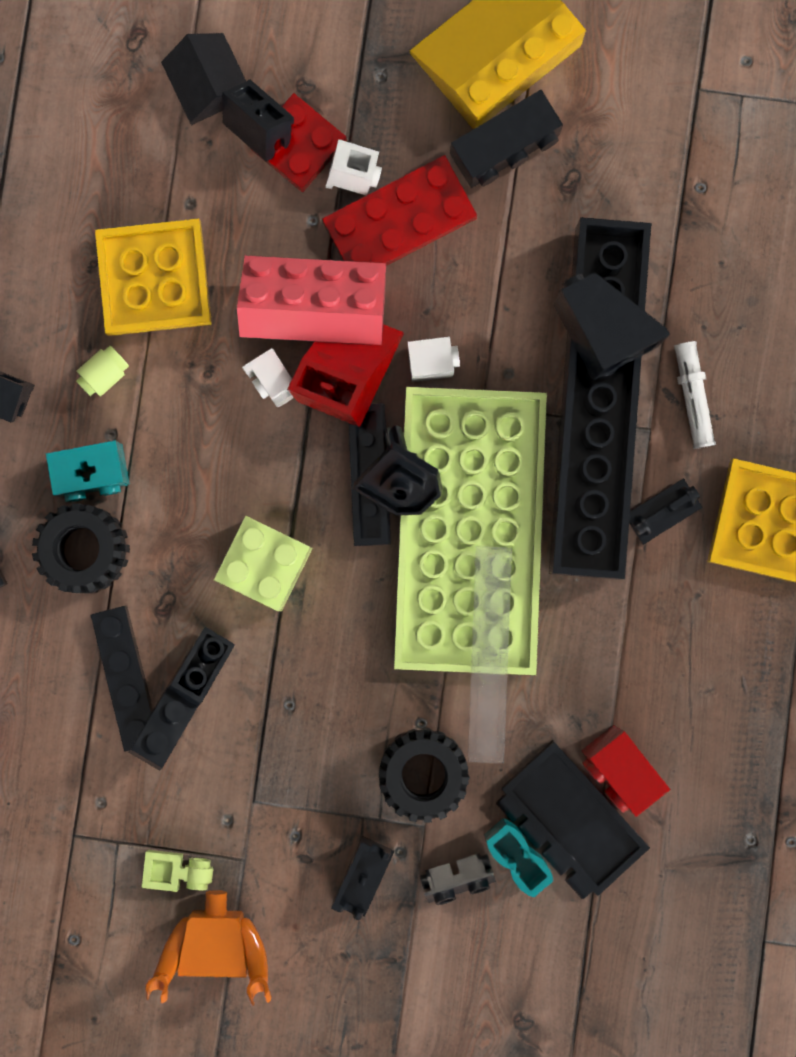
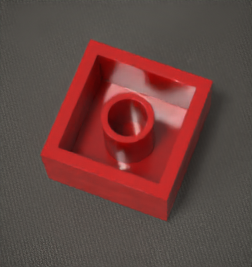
M615 725L611 726L581 750L587 758L582 764L599 784L604 781L609 787L604 792L622 813L629 810L637 817L671 790L626 732Z

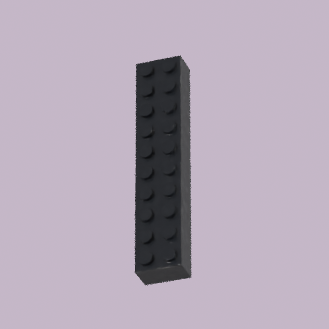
M580 217L575 228L571 277L582 273L585 278L595 272L645 311L652 223ZM568 332L549 574L622 580L625 579L642 356L593 381Z

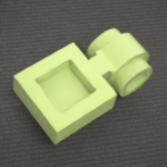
M148 850L145 853L142 888L177 892L180 889V881L182 879L184 880L183 882H187V889L207 890L208 884L212 883L213 867L210 866L211 860L189 858V864L182 866L183 853Z

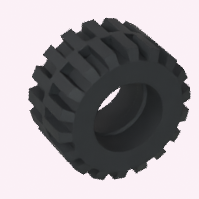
M72 504V506H61L57 508V513L50 512L45 516L47 520L45 525L39 524L36 531L40 532L39 538H33L32 546H37V553H32L33 561L39 562L40 566L36 569L40 575L47 577L46 582L48 584L59 587L58 590L64 592L95 593L100 589L108 588L112 585L110 582L120 578L122 575L120 573L121 568L126 567L128 563L125 555L126 552L130 553V545L125 542V538H128L126 530L121 529V523L117 518L112 517L111 513L90 505ZM80 528L91 530L99 542L98 557L93 565L85 570H76L71 567L66 560L64 552L68 537Z
M431 728L408 730V733L397 736L385 749L379 767L380 790L384 794L388 806H392L395 809V813L399 816L405 815L409 817V821L417 822L418 819L424 820V823H430L432 819L438 817L441 820L447 817L448 812L451 810L454 812L459 807L458 803L461 799L464 800L467 793L466 787L469 785V775L465 756L457 743L441 731L436 732L431 730ZM429 754L435 756L442 763L445 770V778L438 790L430 794L421 795L410 791L405 786L402 771L406 762L413 756Z

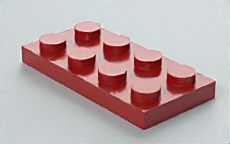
M443 155L322 218V222L343 261L386 263V266L476 220L477 213L447 157Z

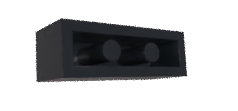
M541 89L451 142L450 155L470 188L478 184L484 187L499 177L498 172L508 166L511 169H515L529 159L528 155L535 150L545 151L554 146L559 141L558 137L560 136L563 124Z

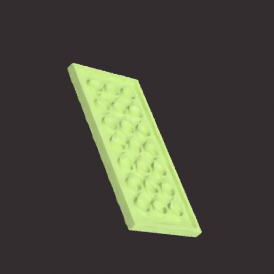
M406 387L404 438L407 450L417 453L419 458L439 470L443 490L441 497L421 515H401L394 669L536 675L547 393Z

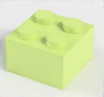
M245 516L214 580L279 612L283 610L313 548Z

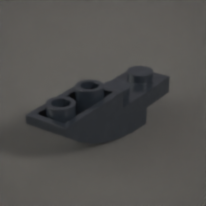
M206 626L203 628L153 708L128 753L159 771L164 767L196 709L203 702L233 650L234 643Z

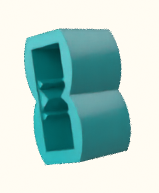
M503 818L484 834L488 849L493 858L500 865L510 870L514 882L525 894L534 898L553 882L552 873L544 858L535 849L528 846L521 831L511 821Z

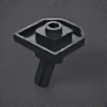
M400 426L387 427L383 432L387 449L354 481L353 490L395 515H421L442 495L443 487L439 470L419 458L417 453L407 450L404 434Z

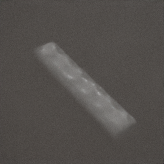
M475 547L468 762L504 763L512 548Z

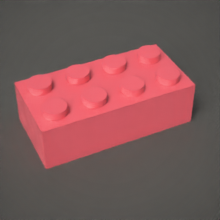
M245 256L237 303L239 337L381 345L386 263Z

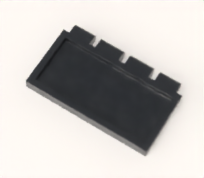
M554 741L550 742L501 787L505 794L496 802V805L512 822L516 821L522 814L526 816L517 827L536 849L547 840L550 844L541 852V855L559 875H563L571 867L574 869L566 877L565 881L581 899L586 898L593 891L599 896L650 849Z

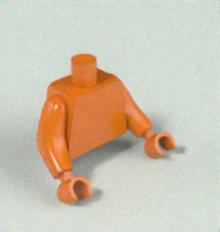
M221 890L207 891L205 910H193L189 917H183L178 922L164 946L153 978L146 984V999L149 1000L152 991L161 990V1003H165L168 999V984L173 979L177 970V976L246 978L249 974L250 983L247 986V994L250 1003L255 1005L254 996L259 992H264L267 1003L272 998L267 984L268 960L263 941L255 925L250 919L244 918L242 911L227 910V892Z

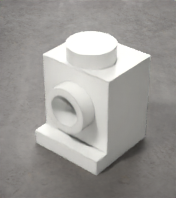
M338 140L326 188L332 189L333 186L367 195L370 186L376 188L380 178L382 167L376 166L379 152Z
M272 348L242 367L249 378L257 376L252 381L255 388L263 399L270 396L276 407L284 405L293 398L292 394L287 390L292 378Z

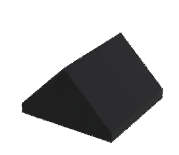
M224 33L186 34L161 62L191 125L221 112L222 92L246 81Z

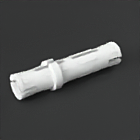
M696 341L674 346L680 372L677 381L678 385L682 384L693 449L716 445L703 383L706 375L705 372H701Z

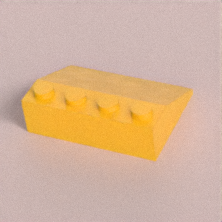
M472 0L410 50V54L471 128L475 129L494 117L580 48L586 29L561 0Z

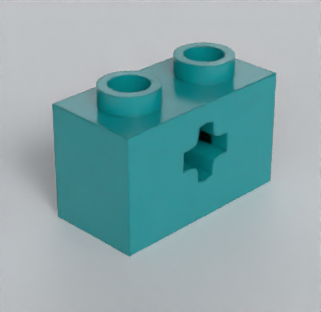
M116 440L46 453L53 496L65 498V502L87 499L86 493L99 491L100 496L117 494L121 492L120 487L130 485L123 444ZM88 466L96 469V473L90 475V480L82 477V473L88 471Z

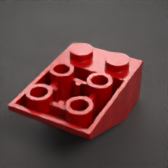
M383 324L381 345L315 341L302 357L287 390L297 402L360 427L404 332Z

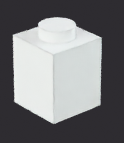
M450 337L408 342L407 348L412 382L450 378L454 375V367H460L458 346H451Z

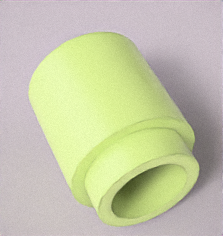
M109 346L104 351L100 349L76 370L81 376L76 382L90 397L95 392L101 397L125 375L124 371L129 365Z

